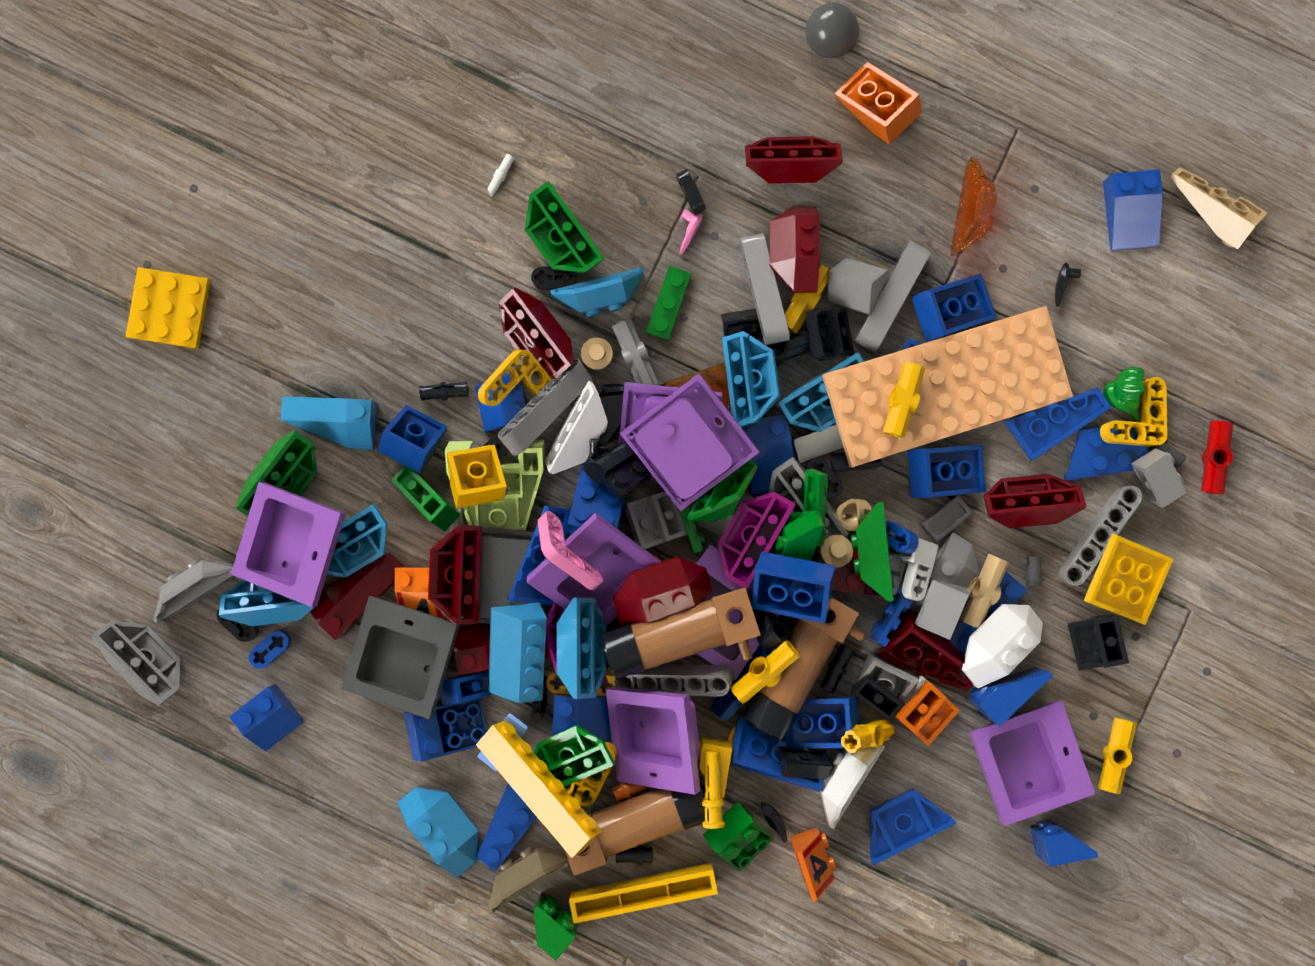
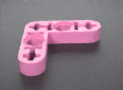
M546 511L538 519L541 550L544 556L586 588L592 591L595 590L603 582L601 574L566 547L561 521L554 513Z

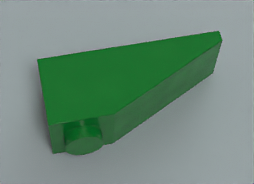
M404 465L391 479L415 507L432 524L444 532L461 515L418 472Z

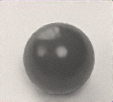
M840 3L821 5L810 15L806 24V39L810 48L816 54L825 58H838L848 53L855 45L859 34V25L855 14L847 6Z

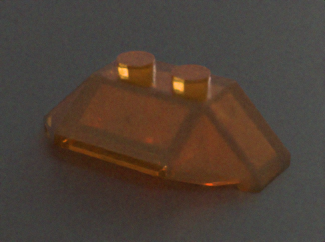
M971 157L965 166L950 256H956L991 230L993 225V217H990L991 209L995 207L997 202V194L994 193L996 185L974 157Z

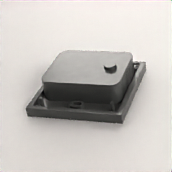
M482 526L478 623L490 624L491 607L529 604L512 602L508 598L534 531ZM540 604L547 617L548 605Z
M369 596L341 689L427 719H432L460 625H455L450 620L376 596Z

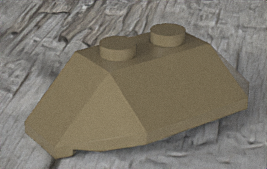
M540 845L534 849L530 846L520 853V858L515 861L509 859L502 863L495 877L487 910L489 914H492L570 866L566 852Z

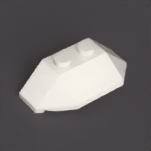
M588 381L560 429L549 454L544 460L548 472L551 474L586 462L590 451L589 440L599 439L600 435H603L607 429L608 421L593 382Z
M1001 604L969 637L962 671L976 688L983 687L1009 675L1040 643L1043 622L1029 605Z
M883 744L881 747H869L857 753H848L844 748L842 753L840 751L837 752L833 758V767L828 778L824 780L823 789L820 791L826 820L832 829H835L840 818L884 750L885 746Z

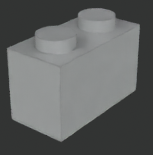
M1155 448L1131 463L1149 502L1164 508L1186 494L1183 486L1184 479L1174 467L1175 460L1170 453Z

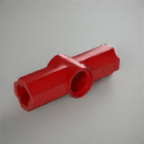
M1210 421L1207 448L1202 454L1204 470L1201 492L1224 495L1228 466L1233 460L1230 447L1234 423ZM1216 452L1220 455L1219 463L1214 460Z

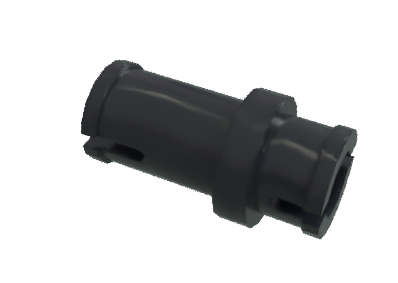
M639 845L637 848L619 852L616 854V863H637L638 865L653 863V847L643 848V845Z

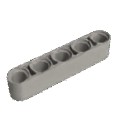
M764 233L741 237V252L765 345L788 341L790 340L789 330L774 271L770 267V255Z
M911 240L908 242L881 290L871 315H868L854 342L874 353L877 351L931 251Z
M574 359L573 365L560 375L559 378H552L499 432L498 438L513 456L525 451L577 398L588 381L592 382V376L581 361Z
M1121 486L1113 492L1060 567L1058 576L1062 583L1078 586L1086 581L1102 558L1111 535H1118L1141 503L1142 492L1138 487ZM1126 491H1129L1131 494L1129 503L1124 500V493ZM1112 510H1115L1118 515L1115 522L1110 519ZM1099 529L1104 533V538L1101 542L1096 538V533ZM1085 549H1088L1090 552L1088 561H1085L1082 557ZM1072 568L1077 573L1073 581L1068 577V573Z
M662 664L661 668L647 669L644 672L625 676L619 680L615 678L614 686L690 696H724L728 693L735 675L731 668L723 665ZM694 678L699 679V680L701 681V683L695 681ZM718 679H722L725 683H721Z

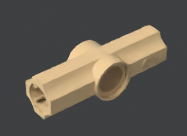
M988 554L979 577L974 578L969 585V589L972 591L960 621L976 628L983 624L990 606L996 604L1001 596V587L999 585L1009 565L1008 561Z

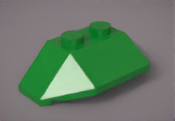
M550 181L529 194L525 232L552 270L586 273L605 260Z
M295 430L276 441L245 481L235 508L249 516L258 482H265L300 496L317 474L315 444Z
M750 459L700 496L687 518L690 521L715 522L732 517L758 468L756 463Z
M878 502L856 528V535H851L853 550L858 549L859 558L854 560L855 575L860 574L861 580L884 599L894 601L883 502Z
M812 510L793 513L785 524L781 536H778L776 539L774 554L811 561L824 528L820 512Z
M579 725L538 742L534 750L535 755L547 765L548 770L556 779L563 783L564 787L615 765L605 742Z

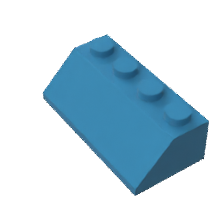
M540 603L491 607L490 693L516 703L543 700L547 618Z

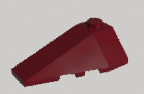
M389 552L346 578L343 577L323 588L317 607H314L310 613L317 624L334 640L341 639L364 615L369 596L380 598L395 582V568L405 566Z
M909 609L901 616V622L897 629L886 636L890 639L887 646L881 645L878 651L879 656L897 668L904 670L906 667L915 670L918 675L923 677L926 674L938 678L941 683L964 691L974 686L962 671L965 657L946 638L915 625L918 614L912 609Z
M490 624L460 625L454 644L458 676L489 670ZM545 640V658L551 656Z

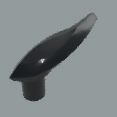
M1068 263L1062 266L1055 287L1056 306H1059L1064 291L1068 286L1069 277L1080 278L1081 269L1069 268Z
M623 384L595 386L599 397L623 395L624 393Z
M599 439L589 440V457L591 459H595L609 450L599 448Z
M544 676L543 700L534 701L532 704V719L536 722L541 720L547 706V676Z
M761 802V809L765 820L779 834L783 843L786 842L787 834L779 813L770 804Z

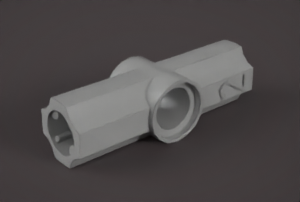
M631 318L612 326L622 349L620 351L628 370H631L635 383L659 385L649 363L650 358L643 342H640Z

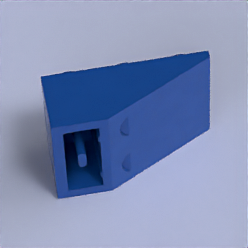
M481 698L459 704L436 705L432 719L404 712L412 758L415 761L422 762L477 747L476 744L487 732Z

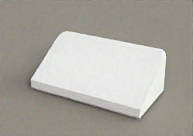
M837 424L821 432H814L792 441L799 463L843 448Z

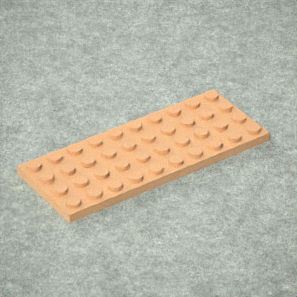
M1047 306L822 375L849 467L862 465L1073 397ZM910 362L922 365L925 368V372L918 392L920 394L919 405L915 413L911 415L905 438L902 439L883 433L890 410L888 406L890 394L893 388L897 386L903 363Z

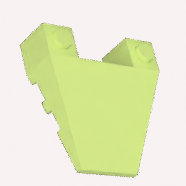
M535 440L525 451L518 455L519 463H500L507 486L504 500L463 507L464 515L469 525L526 530L545 466L544 440ZM449 441L445 449L448 477L447 452L473 448V441Z

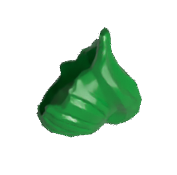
M1133 366L1121 371L1114 381L1108 383L1103 389V395L1112 407L1130 414L1136 422H1140L1138 407L1140 405V395L1145 392L1143 386L1145 371L1142 368Z

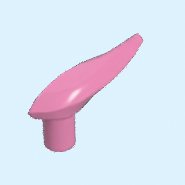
M687 209L681 216L689 222L679 252L681 255L688 247L702 221L701 213L695 215Z

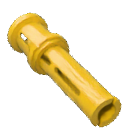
M705 750L706 793L702 801V806L705 807V821L702 824L704 828L718 829L725 827V822L722 821L724 800L720 792V750Z

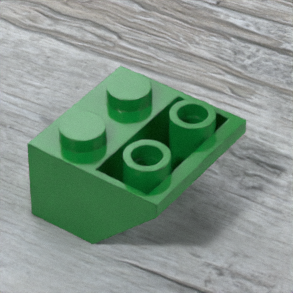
M738 801L722 816L725 827L708 829L702 834L716 854L738 871L748 866L751 860L760 851L765 850L774 839L749 810Z
M541 893L534 908L537 945L557 961L575 939L578 923H573L572 913L567 910L564 912L559 908L558 902L552 896H545Z

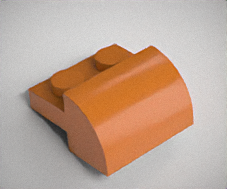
M927 680L895 717L929 746L960 710Z

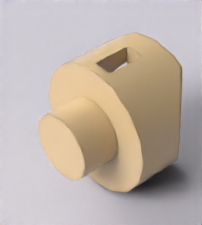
M591 338L583 344L581 358L587 368L600 371L611 365L613 350L606 340Z
M850 499L837 508L836 514L845 529L856 531V528L872 509L870 504L864 499Z
M841 535L829 536L824 540V546H819L817 550L820 563L834 565L835 569L849 563L853 555L852 544Z

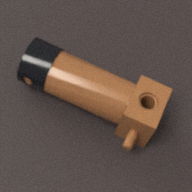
M744 587L710 598L708 601L699 603L694 608L648 623L627 624L612 631L602 632L604 640L602 644L610 670L614 672L616 680H619L625 676L635 675L662 664L722 645L729 646L738 643L742 658L746 661L752 659L747 640L761 635L746 588ZM732 610H736L740 614V620L736 624L729 620V613Z
M831 598L830 617L825 623L795 618L797 621L791 629L787 640L798 650L800 657L781 672V679L775 686H765L751 698L742 717L771 737L785 740L798 716L800 708L837 642L843 643L847 634L860 641L864 639L865 632L853 626L859 614L858 612Z
M700 783V792L695 795L656 789L594 812L593 807L585 809V813L595 820L602 832L584 851L573 858L566 852L573 875L575 876L607 864L608 856L702 824L705 821V807L702 806V801L706 793L703 783Z

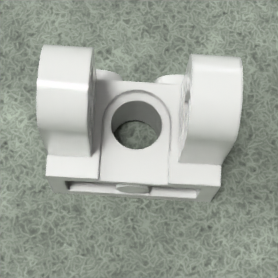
M918 538V547L912 554L896 551L888 545L893 595L899 590L905 566L908 564L902 593L906 599L915 601L922 600L926 594L938 549L937 544Z

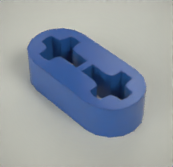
M891 521L885 522L888 545L896 551L905 554L914 553L919 544L918 536L900 524Z
M279 630L269 634L250 652V664L255 668H264L270 665L290 647L292 641L289 633ZM275 636H282L284 638L282 641L283 646L279 645L272 648V645L277 641ZM268 650L269 653L264 656L265 662H258L257 658L259 656L257 652L263 653Z

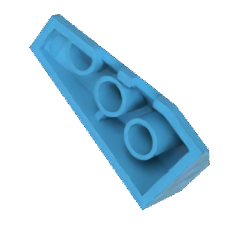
M282 396L280 420L351 449L374 450L377 416L376 402L361 399Z

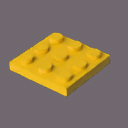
M138 267L125 337L199 349L211 280L203 277Z
M1112 534L1084 601L1146 625L1174 559L1121 536Z

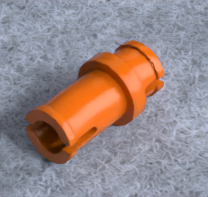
M620 782L621 785L613 787L612 790L617 802H620L626 798L629 800L632 798V795L651 787Z

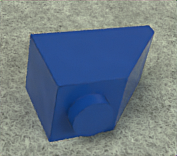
M489 670L444 679L440 691L442 705L459 704L491 695L492 693L489 692Z

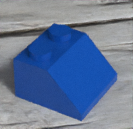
M510 375L502 377L504 384L510 381ZM521 380L497 406L483 405L478 399L485 433L503 429L527 405L525 390ZM484 383L475 386L477 399L478 391ZM489 390L488 392L490 394L488 399L493 398L491 395L493 391Z
M405 405L383 431L378 451L420 473L431 460L447 430V426Z
M277 684L268 686L229 716L242 735L264 751L270 749L305 722Z
M1042 820L1037 822V825L1030 826L1035 853L1049 867L1098 857V853L1051 820Z

